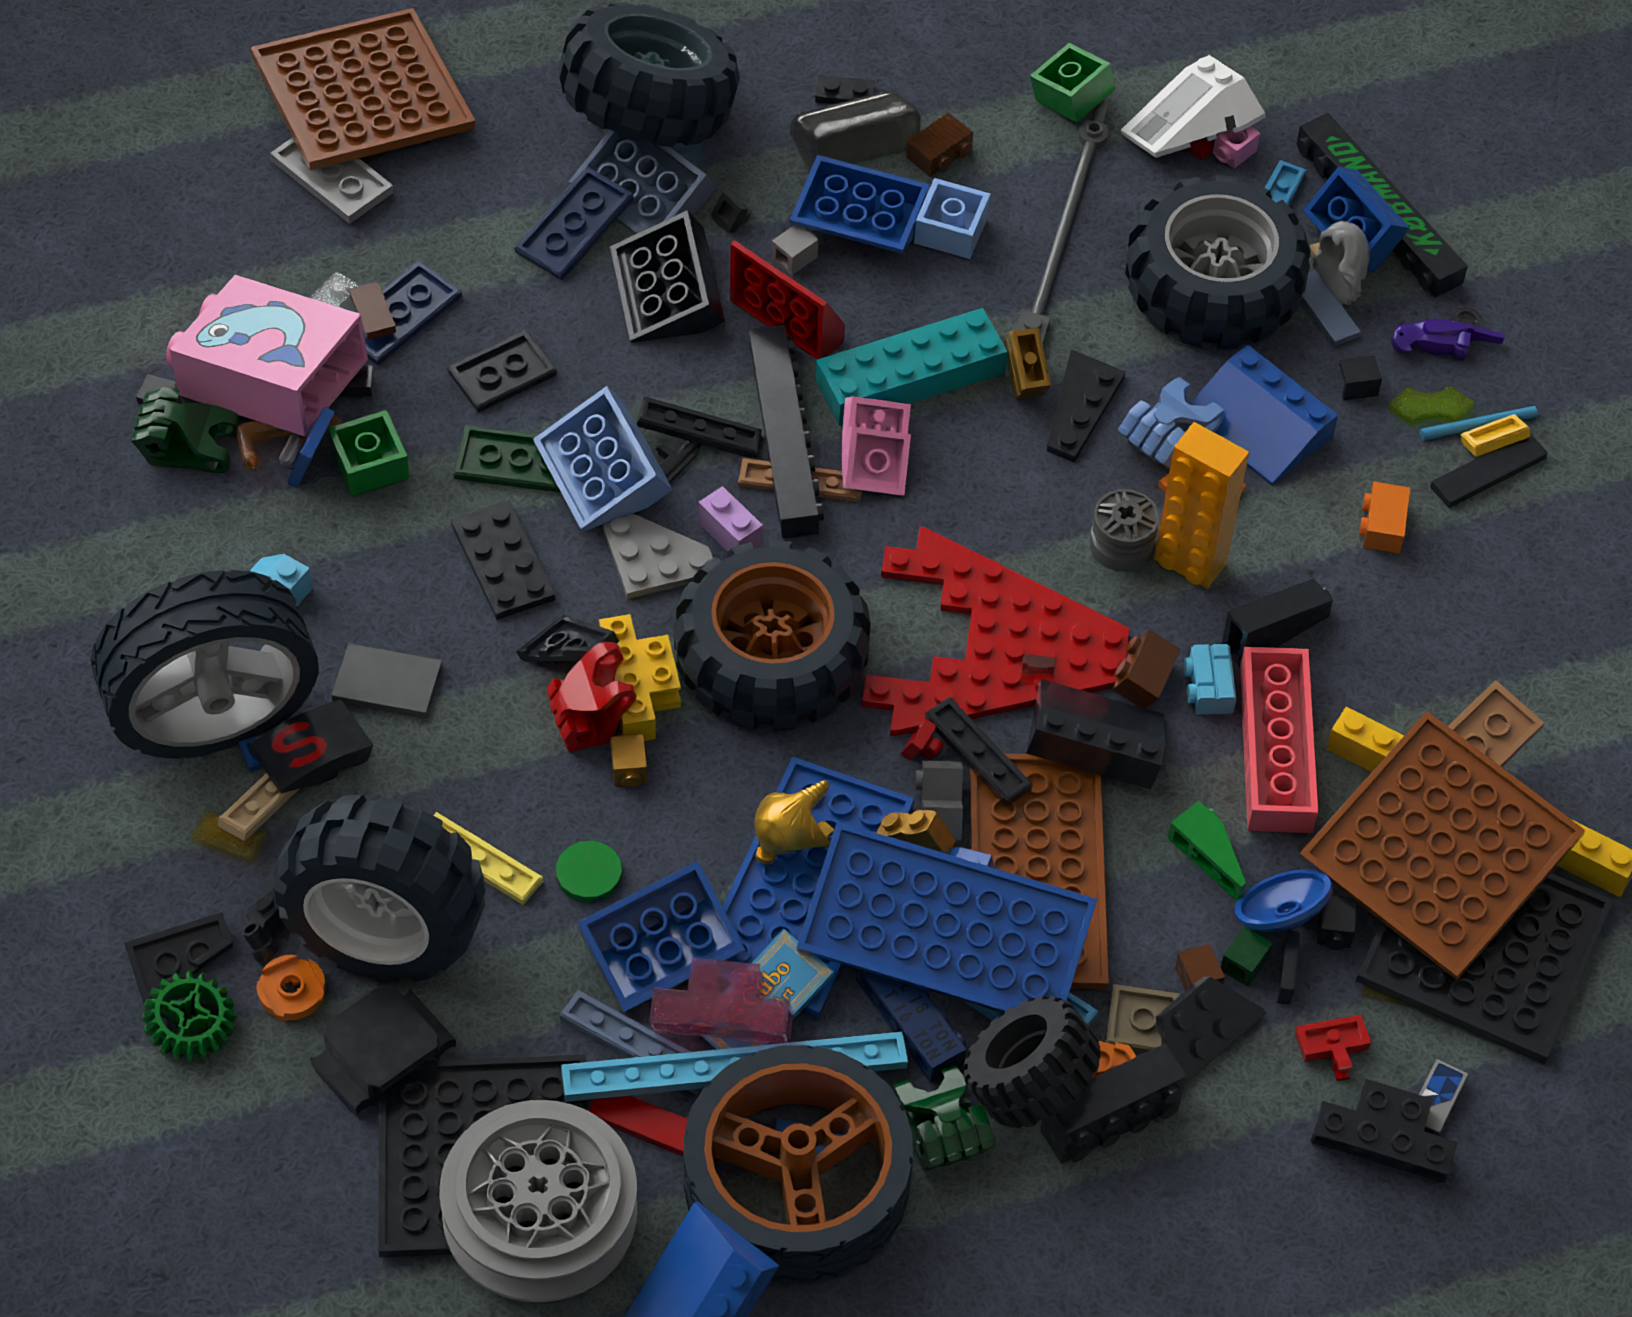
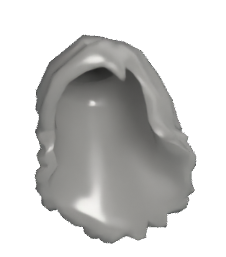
M1340 221L1321 232L1319 238L1320 250L1313 258V267L1340 304L1350 305L1361 296V280L1365 279L1367 274L1370 246L1366 235L1358 226L1351 222Z

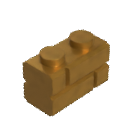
M1039 328L1009 332L1003 344L1008 351L1007 363L1015 399L1045 395L1051 387L1049 373L1046 372L1048 368Z

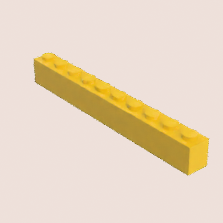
M1345 707L1331 729L1326 749L1372 772L1404 735ZM1574 821L1585 830V833L1557 866L1621 897L1632 878V849Z

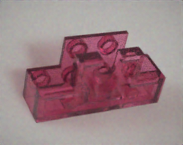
M692 958L688 991L654 988L649 1021L654 1032L780 1044L790 1042L793 1009L790 1001L761 998L764 975L763 972H760V964Z

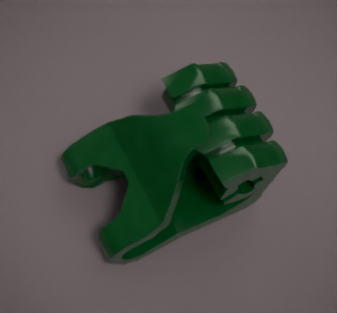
M162 387L161 389L147 392L143 399L144 404L140 405L138 409L139 417L134 421L135 431L131 438L133 445L144 456L146 462L155 466L192 468L210 473H224L229 469L231 463L230 453L226 448L217 445L212 438L235 437L242 425L240 416L237 413L219 406L198 402L182 404V400L178 396L180 390Z
M956 1065L941 1069L943 1074L942 1083L937 1090L932 1092L914 1088L909 1080L893 1085V1092L906 1112L912 1131L913 1148L924 1171L932 1170L937 1166H949L954 1162L967 1160L977 1154L986 1152L996 1145L986 1112L982 1105L971 1107L970 1101L966 1097L968 1091L965 1079Z

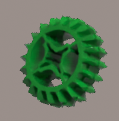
M190 971L186 973V979H180V976L175 973L172 976L173 983L162 979L160 982L161 990L153 988L150 992L152 999H146L144 1008L147 1011L142 1014L143 1022L147 1024L144 1026V1032L147 1036H152L150 1043L153 1047L161 1045L160 1053L163 1056L173 1051V1059L175 1061L180 1058L181 1054H184L190 1063L193 1061V1054L198 1053L199 1057L204 1061L207 1058L206 1050L209 1049L210 1052L217 1054L219 1052L218 1044L226 1045L229 1042L227 1034H232L235 1030V1025L232 1023L236 1020V1011L232 1010L234 1008V999L227 998L228 989L226 986L218 988V980L216 978L207 983L204 972L199 975L198 979H193V974ZM183 997H187V998H186L185 1000H183V1001H175V1000H177V999H180V998H183ZM201 999L211 1004L218 1016L212 1015L210 1010L204 1009L201 1006ZM194 1008L195 1017L192 1015V1019H188L185 1026L184 1016L187 1018V1014H191ZM161 1017L169 1019V1023L178 1027V1035L167 1029ZM197 1032H204L201 1035L191 1037L193 1034Z

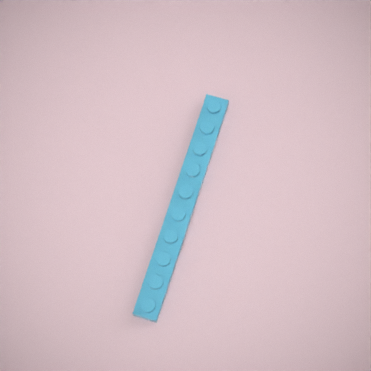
M894 1032L561 1065L565 1102L701 1089L711 1085L710 1081L729 1064L749 1054H758L760 1050L781 1045H809L814 1049L817 1046L838 1051L863 1063L868 1069L870 1068L873 1071L907 1068L908 1060L903 1033Z

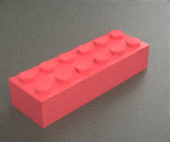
M1244 647L1240 665L1247 831L1313 833L1318 815L1309 649Z

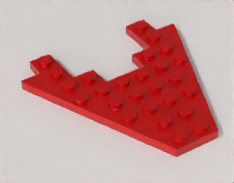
M920 527L916 550L885 546L881 577L943 585L940 610L971 614L965 660L933 656L930 682L866 674L862 707L892 710L890 736H898L914 732L925 720V712L949 697L971 719L1034 706L1041 679L1089 693L1111 689L1117 680V677L1114 676L1115 671L1121 662L1126 660L1129 628L1001 565L997 561H992L934 531Z

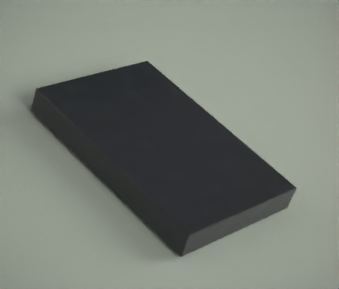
M527 330L447 366L448 373L478 413L557 375V369Z

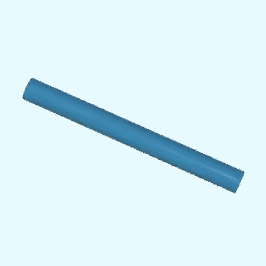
M1530 406L1423 428L1419 430L1422 441L1464 433L1513 414L1520 420L1537 418L1538 411L1536 406Z

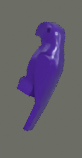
M1428 319L1396 326L1391 344L1396 351L1401 353H1411V347L1416 346L1428 353L1451 354L1457 359H1465L1470 340L1503 344L1505 335L1473 324L1444 319Z

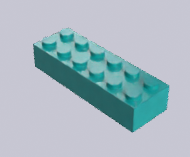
M983 308L817 359L815 382L836 422L841 426L843 425L845 398L854 396L910 404L1004 374L1006 372L1008 351Z

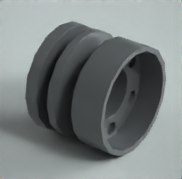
M1118 489L1108 492L1098 500L1094 509L1090 534V551L1095 560L1104 567L1114 571L1130 572L1139 569L1150 561L1154 553L1159 526V510L1154 501L1141 492L1132 489Z

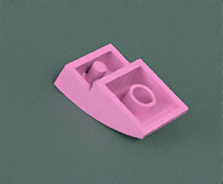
M854 396L845 398L842 431L843 488L904 496L911 434H908L911 404Z

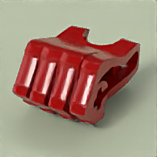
M601 642L595 645L572 668L565 679L554 678L547 687V694L551 700L550 708L554 714L556 726L559 728V733L569 752L603 745L611 741L610 737L614 736L622 715L636 701L637 695L633 684L615 681L616 670L624 658L620 646L614 642Z

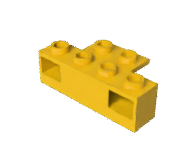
M630 614L599 619L600 627L615 632L619 640L617 644L620 646L624 660L616 670L615 681L633 684L637 695L636 701L622 715L619 721L622 736L643 734L644 741L656 739L654 712L681 707L678 691L681 690V685L669 636L663 635L636 640Z

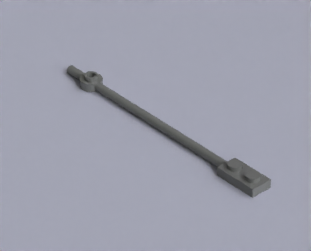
M1101 101L1096 106L1092 121H1087L1080 127L1079 141L1084 147L1031 312L1021 310L1015 329L1039 328L1042 345L1051 318L1044 316L1043 312L1095 149L1104 146L1107 142L1108 129L1103 124L1109 106L1106 101Z

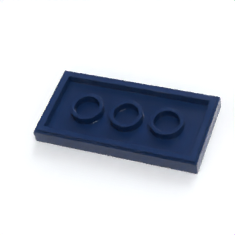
M586 166L514 247L515 253L562 280L634 200V195Z
M418 260L382 289L396 325V333L367 340L364 333L368 359L378 366L462 297V291Z

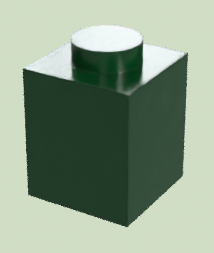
M1243 926L1223 954L1220 966L1222 972L1249 987L1269 959L1273 943L1267 940L1260 932L1251 931Z

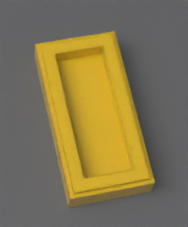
M1513 414L1461 434V442L1474 456L1478 457L1529 438L1530 428Z

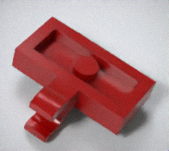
M1361 1015L1296 1026L1295 1036L1304 1062L1331 1057L1336 1081L1350 1079L1348 1070H1352V1063L1348 1054L1370 1050L1371 1041Z

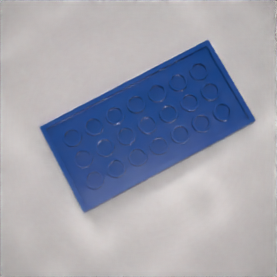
M795 757L791 758L776 790L778 793L794 794L820 781L827 780L829 790L819 800V803L813 807L811 812L816 823L825 821L835 830L838 821L875 833L886 815L894 812L910 814L915 799ZM755 835L722 906L745 951L702 972L698 976L730 987L783 929L799 941L829 847L819 846L796 850L793 853L776 855L775 861L772 864L765 865L756 859V852L758 847H760V842ZM833 835L827 838L830 841V843ZM817 957L833 970L835 975L801 1012L820 1019L843 964Z
M837 821L796 948L797 951L1005 1014L1004 1011L1011 1007L1019 1006L1020 1002L1028 999L1034 1001L1036 997L1052 996L1067 1001L1097 899Z

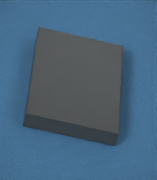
M348 643L331 695L332 701L342 700L345 704L427 718L442 669V660Z

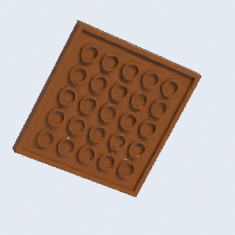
M414 8L251 47V57L310 171L475 129L473 115Z
M1426 711L1300 852V858L1315 870L1326 874L1330 878L1331 883L1357 901L1358 904L1455 980H1458L1582 838L1585 830Z

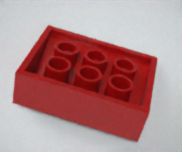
M735 240L731 243L730 301L766 326L785 324L786 335L793 337L794 345L816 360L829 356L844 342L845 323L827 302Z

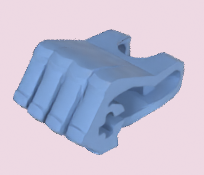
M1181 377L1174 379L1162 388L1159 402L1152 410H1150L1151 406L1140 400L1129 411L1118 428V431L1135 447L1156 463L1162 464L1169 471L1173 448L1192 423L1195 422L1215 432L1221 425L1225 410L1214 402L1207 406L1188 404L1186 399L1190 384Z

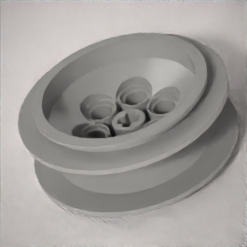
M530 1100L506 1105L488 1113L473 1123L459 1137L450 1150L441 1173L440 1204L443 1229L448 1247L458 1265L469 1277L485 1289L509 1299L526 1302H550L569 1298L592 1288L605 1279L621 1262L629 1249L636 1229L637 1178L635 1167L626 1145L619 1135L602 1119L583 1108L568 1103L550 1100ZM547 1159H554L558 1161L553 1165H546L542 1163ZM512 1166L523 1168L518 1172L508 1171V1168ZM572 1182L581 1184L576 1189L568 1188L566 1185ZM500 1197H508L511 1199L507 1203L496 1202V1200ZM561 1213L570 1215L565 1220L555 1218L556 1215ZM527 1220L535 1222V1224L531 1227H522L519 1225L523 1221Z

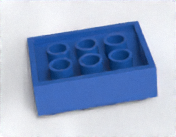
M817 155L790 217L789 224L903 254L915 236L916 219L928 194L930 184Z
M1246 345L1227 360L1190 403V405L1207 406L1214 402L1225 410L1222 423L1214 433L1249 451L1247 466L1272 486L1334 436L1338 418L1337 413L1249 345Z
M698 861L579 921L577 929L592 958L624 1013L745 951Z
M698 1201L694 1202L624 1317H748L779 1268V1265Z

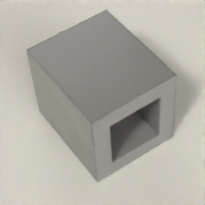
M794 225L772 240V259L790 275L795 274L818 257V239L811 230H807L804 227Z

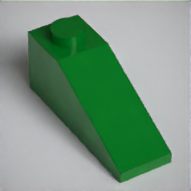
M1197 801L1171 822L1168 839L1237 902L1243 896L1246 882L1223 822L1213 809L1207 808L1200 801Z

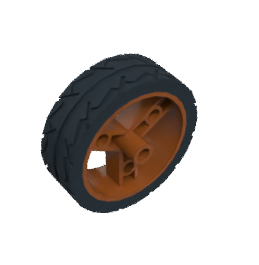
M781 1045L760 1050L758 1054H749L729 1064L710 1081L711 1085L704 1087L691 1108L685 1127L686 1133H684V1196L688 1210H690L694 1202L698 1201L777 1263L779 1268L770 1281L779 1283L780 1280L786 1284H813L838 1278L837 1274L846 1275L868 1263L885 1247L883 1243L891 1240L903 1220L909 1198L913 1166V1138L908 1118L901 1102L889 1084L873 1070L868 1069L863 1063L838 1051L817 1046L814 1049L809 1045ZM784 1104H806L832 1111L811 1127L801 1123L792 1124L783 1133L745 1119L763 1109ZM840 1133L843 1134V1136H837L834 1134ZM870 1141L879 1160L881 1172L878 1181L868 1196L854 1209L836 1219L826 1221L819 1176ZM744 1144H753V1146H744ZM822 1145L824 1150L816 1155V1147ZM769 1151L772 1153L779 1154L780 1159H777L765 1152ZM714 1159L723 1160L778 1181L779 1190L784 1199L787 1225L771 1222L754 1215L737 1203L723 1187L714 1167ZM805 1209L811 1212L802 1213L799 1210Z

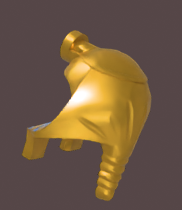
M827 780L820 781L794 794L773 792L765 796L757 809L754 821L756 837L760 842V847H758L756 852L758 862L768 865L775 861L776 855L793 853L800 849L830 846V841L827 838L833 835L834 829L825 821L817 824L811 813L813 807L819 803V800L829 790Z

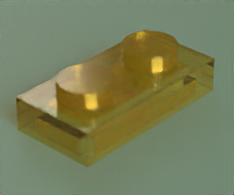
M206 811L191 836L192 842L252 864L267 839L266 833L256 830L246 841H243L218 827L220 815Z

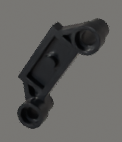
M274 888L256 902L255 907L246 915L249 920L248 924L242 929V935L249 944V951L257 962L269 960L279 950L278 943L271 935V932L282 921L279 906L275 905Z

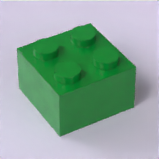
M1071 43L1064 46L1030 75L1035 100L1075 122H1078L1116 90L1111 63Z
M387 410L328 428L330 451L351 497L410 478L407 454Z

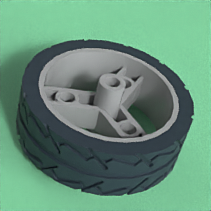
M225 570L201 572L178 578L172 583L169 581L153 588L128 603L125 609H120L105 624L96 638L90 658L94 679L100 697L103 700V706L110 727H113V732L120 742L134 751L138 749L142 754L157 758L180 759L181 757H201L237 745L239 746V741L263 734L281 724L283 720L286 721L302 707L311 694L319 674L317 653L315 648H313V643L306 629L299 605H296L297 601L290 589L277 580H270L271 577L252 571L231 570L230 572H225ZM229 642H257L265 645L260 651L229 646Z

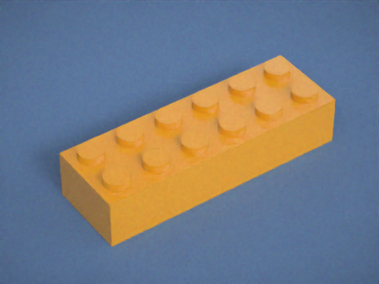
M1195 422L1192 423L1173 448L1154 560L1158 561L1163 568L1174 570L1185 576L1190 583L1201 585L1208 589L1227 565L1249 451Z

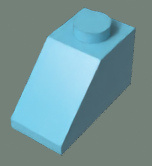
M285 554L263 557L250 570L271 577L270 580H277L289 588L297 601L296 605H299L312 590L310 568Z

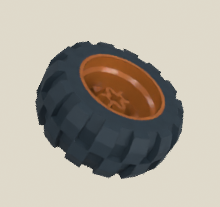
M769 540V547L753 548L752 542L730 548L727 552V559L723 561L715 556L694 575V582H690L684 588L676 607L674 649L677 652V667L684 683L692 691L696 689V698L717 716L724 710L731 714V722L733 724L753 730L756 728V723L773 724V731L792 730L798 726V720L808 717L813 724L836 710L837 699L844 702L852 695L862 680V669L868 664L871 628L868 606L859 595L860 588L841 566L833 570L831 568L832 561L827 555L809 546L805 552L792 549V543L787 541ZM806 622L810 624L809 626L799 629ZM728 627H730V628H732V629L738 631L739 633H737V632H732V631H728V630H726V629H727ZM761 650L771 652V655L765 654Z

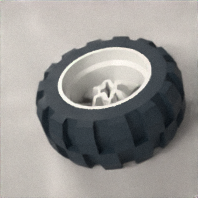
M363 794L342 796L334 803L327 800L301 817L299 823L291 829L273 872L275 905L279 906L280 918L289 932L298 933L302 937V945L317 957L325 956L336 962L337 968L357 976L360 972L373 975L377 981L398 983L403 977H409L414 982L432 978L441 970L445 971L468 950L486 905L484 898L486 893L484 876L479 860L472 859V851L469 844L458 832L450 833L442 827L443 821L423 809L418 813L403 807L404 802L382 796L377 801L366 800Z

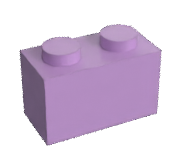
M723 486L698 502V523L724 549L729 551L730 548L752 542L753 548H760L762 546L763 525Z

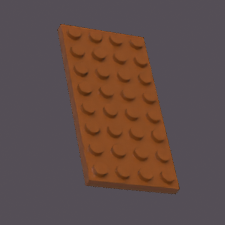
M1004 753L1033 784L1030 792L1006 807L969 767L971 850L992 855L996 869L1097 899L1071 989L1108 990L1101 775L1029 754Z

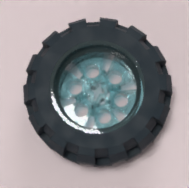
M628 2L610 3L608 7L597 5L588 9L570 27L558 70L562 93L566 95L567 102L576 112L584 113L587 116V121L603 130H612L619 133L618 136L636 142L643 140L652 142L653 145L673 147L675 143L690 146L702 143L705 138H711L729 119L740 81L736 55L730 45L722 43L720 35L709 27L704 28L696 24V20L680 13L673 14L662 10L660 7L646 4L635 6L630 5Z

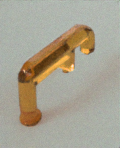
M334 414L329 426L333 427L342 424L343 421L338 415ZM259 421L240 425L237 429V439L243 467L250 470L257 467L260 463V457L254 452L253 441L289 436L296 433ZM298 434L299 444H305V436Z

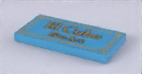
M783 929L693 1025L692 1029L715 1050L770 1045L835 975L834 971L816 956L797 951L798 940Z

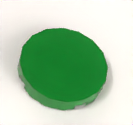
M580 841L573 844L560 854L556 864V878L559 887L572 900L583 903H590L600 898L602 900L606 899L619 887L622 879L621 860L616 852L604 843Z

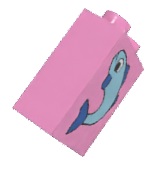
M234 275L218 295L211 294L204 300L197 319L185 332L179 331L172 336L166 351V361L169 366L173 367L180 396L204 404L219 406L231 410L238 415L302 436H306L314 426L322 409L330 407L368 360L361 314L238 275Z

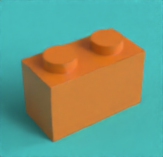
M1373 481L1371 493L1364 494L1362 511L1367 512V518H1361L1359 536H1364L1363 548L1400 554L1405 536L1410 487Z

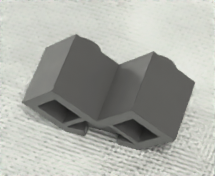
M922 760V770H916L915 789L921 790V809H916V811H935L955 840H962V762Z

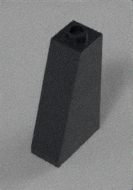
M1313 578L1234 608L1227 614L1221 644H1228L1230 646L1231 659L1240 668L1244 647L1277 648L1328 618L1333 603L1331 594Z

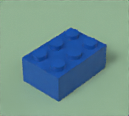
M1338 166L1303 210L1321 232L1340 221L1351 222L1358 226L1366 235L1370 246L1367 272L1376 271L1410 230V227L1358 170Z

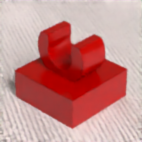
M925 719L914 731L900 755L912 761L919 753L922 757L932 760L944 745L940 740L930 737L936 725Z

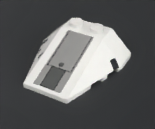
M1208 55L1179 73L1121 129V134L1157 158L1191 147L1190 142L1205 137L1207 141L1217 139L1216 134L1230 129L1234 133L1243 131L1266 118L1245 78Z

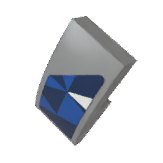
M1438 1059L1434 1063L1419 1095L1433 1099L1425 1127L1440 1134L1467 1079L1468 1073Z

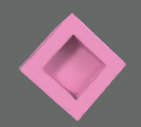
M1250 126L1236 133L1232 129L1216 134L1217 139L1214 141L1213 154H1215L1220 162L1227 163L1234 169L1257 151L1260 132Z

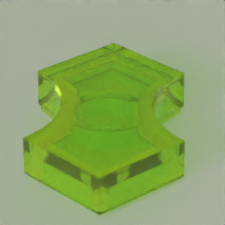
M1407 386L1389 403L1388 410L1411 426L1425 419H1440L1452 423L1460 421L1473 408L1474 401L1452 386L1434 393L1420 392Z

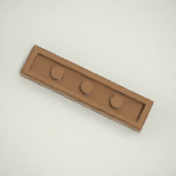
M743 458L738 487L774 491L772 468H770L771 462ZM815 468V472H811V477L818 478L820 496L815 497L861 502L862 490L843 488L842 471Z

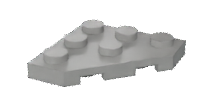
M633 513L624 517H617L611 522L601 525L627 599L688 585L690 582H694V575L713 559L708 546Z

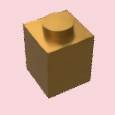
M643 734L610 737L614 786L622 785L626 788H634L640 784L647 783Z

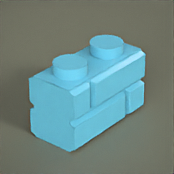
M1209 644L1194 645L1191 647L1190 657L1184 659L1185 677H1191V684L1187 686L1188 703H1194L1196 715L1234 713L1236 691L1230 646L1228 644H1213L1212 646H1209Z

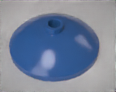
M1299 869L1279 873L1249 888L1238 899L1235 905V914L1241 925L1255 931L1282 932L1292 930L1307 923L1326 906L1332 895L1333 886L1326 874L1313 869Z

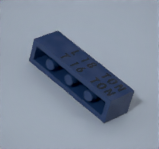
M857 969V983L891 1030L903 1033L905 1049L930 1083L943 1077L941 1069L953 1065L959 1068L964 1065L967 1044L962 1035L958 1032L954 1033L948 1025V1018L943 1009L934 1006L930 1000L928 990Z

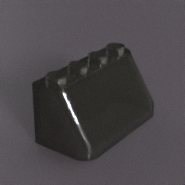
M882 91L862 98H855L835 105L801 112L791 122L790 135L810 173L817 155L855 164L907 150L909 138H912L914 135L916 136L918 132L920 133L921 117L917 108L898 93Z

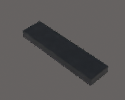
M645 396L637 420L638 427L749 458L756 457L762 429Z
M1530 433L1529 438L1488 452L1433 480L1430 488L1448 508H1451L1545 460L1548 452Z
M951 697L925 712L924 719H928L936 725L935 731L1006 807L1032 790L1033 784Z

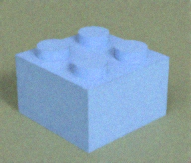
M934 178L916 219L914 243L971 259L988 219L990 193Z

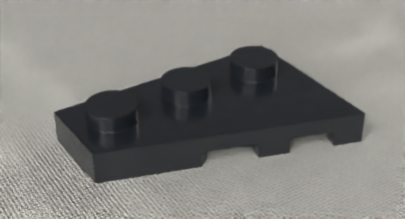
M563 614L516 652L523 661H580L595 645L601 642H614L617 644L619 640L612 630Z
M223 912L124 942L143 1004L146 999H152L150 992L153 988L161 990L160 982L162 979L173 983L172 976L175 973L180 976V979H186L188 971L192 972V974L196 973L233 947Z

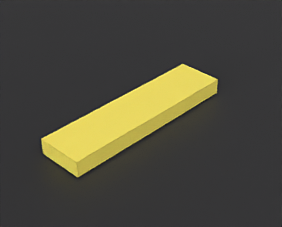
M438 812L433 815L443 821L442 827L450 833L458 832L469 844L472 851V859L479 860L486 883L522 905L526 903L543 883L541 875Z

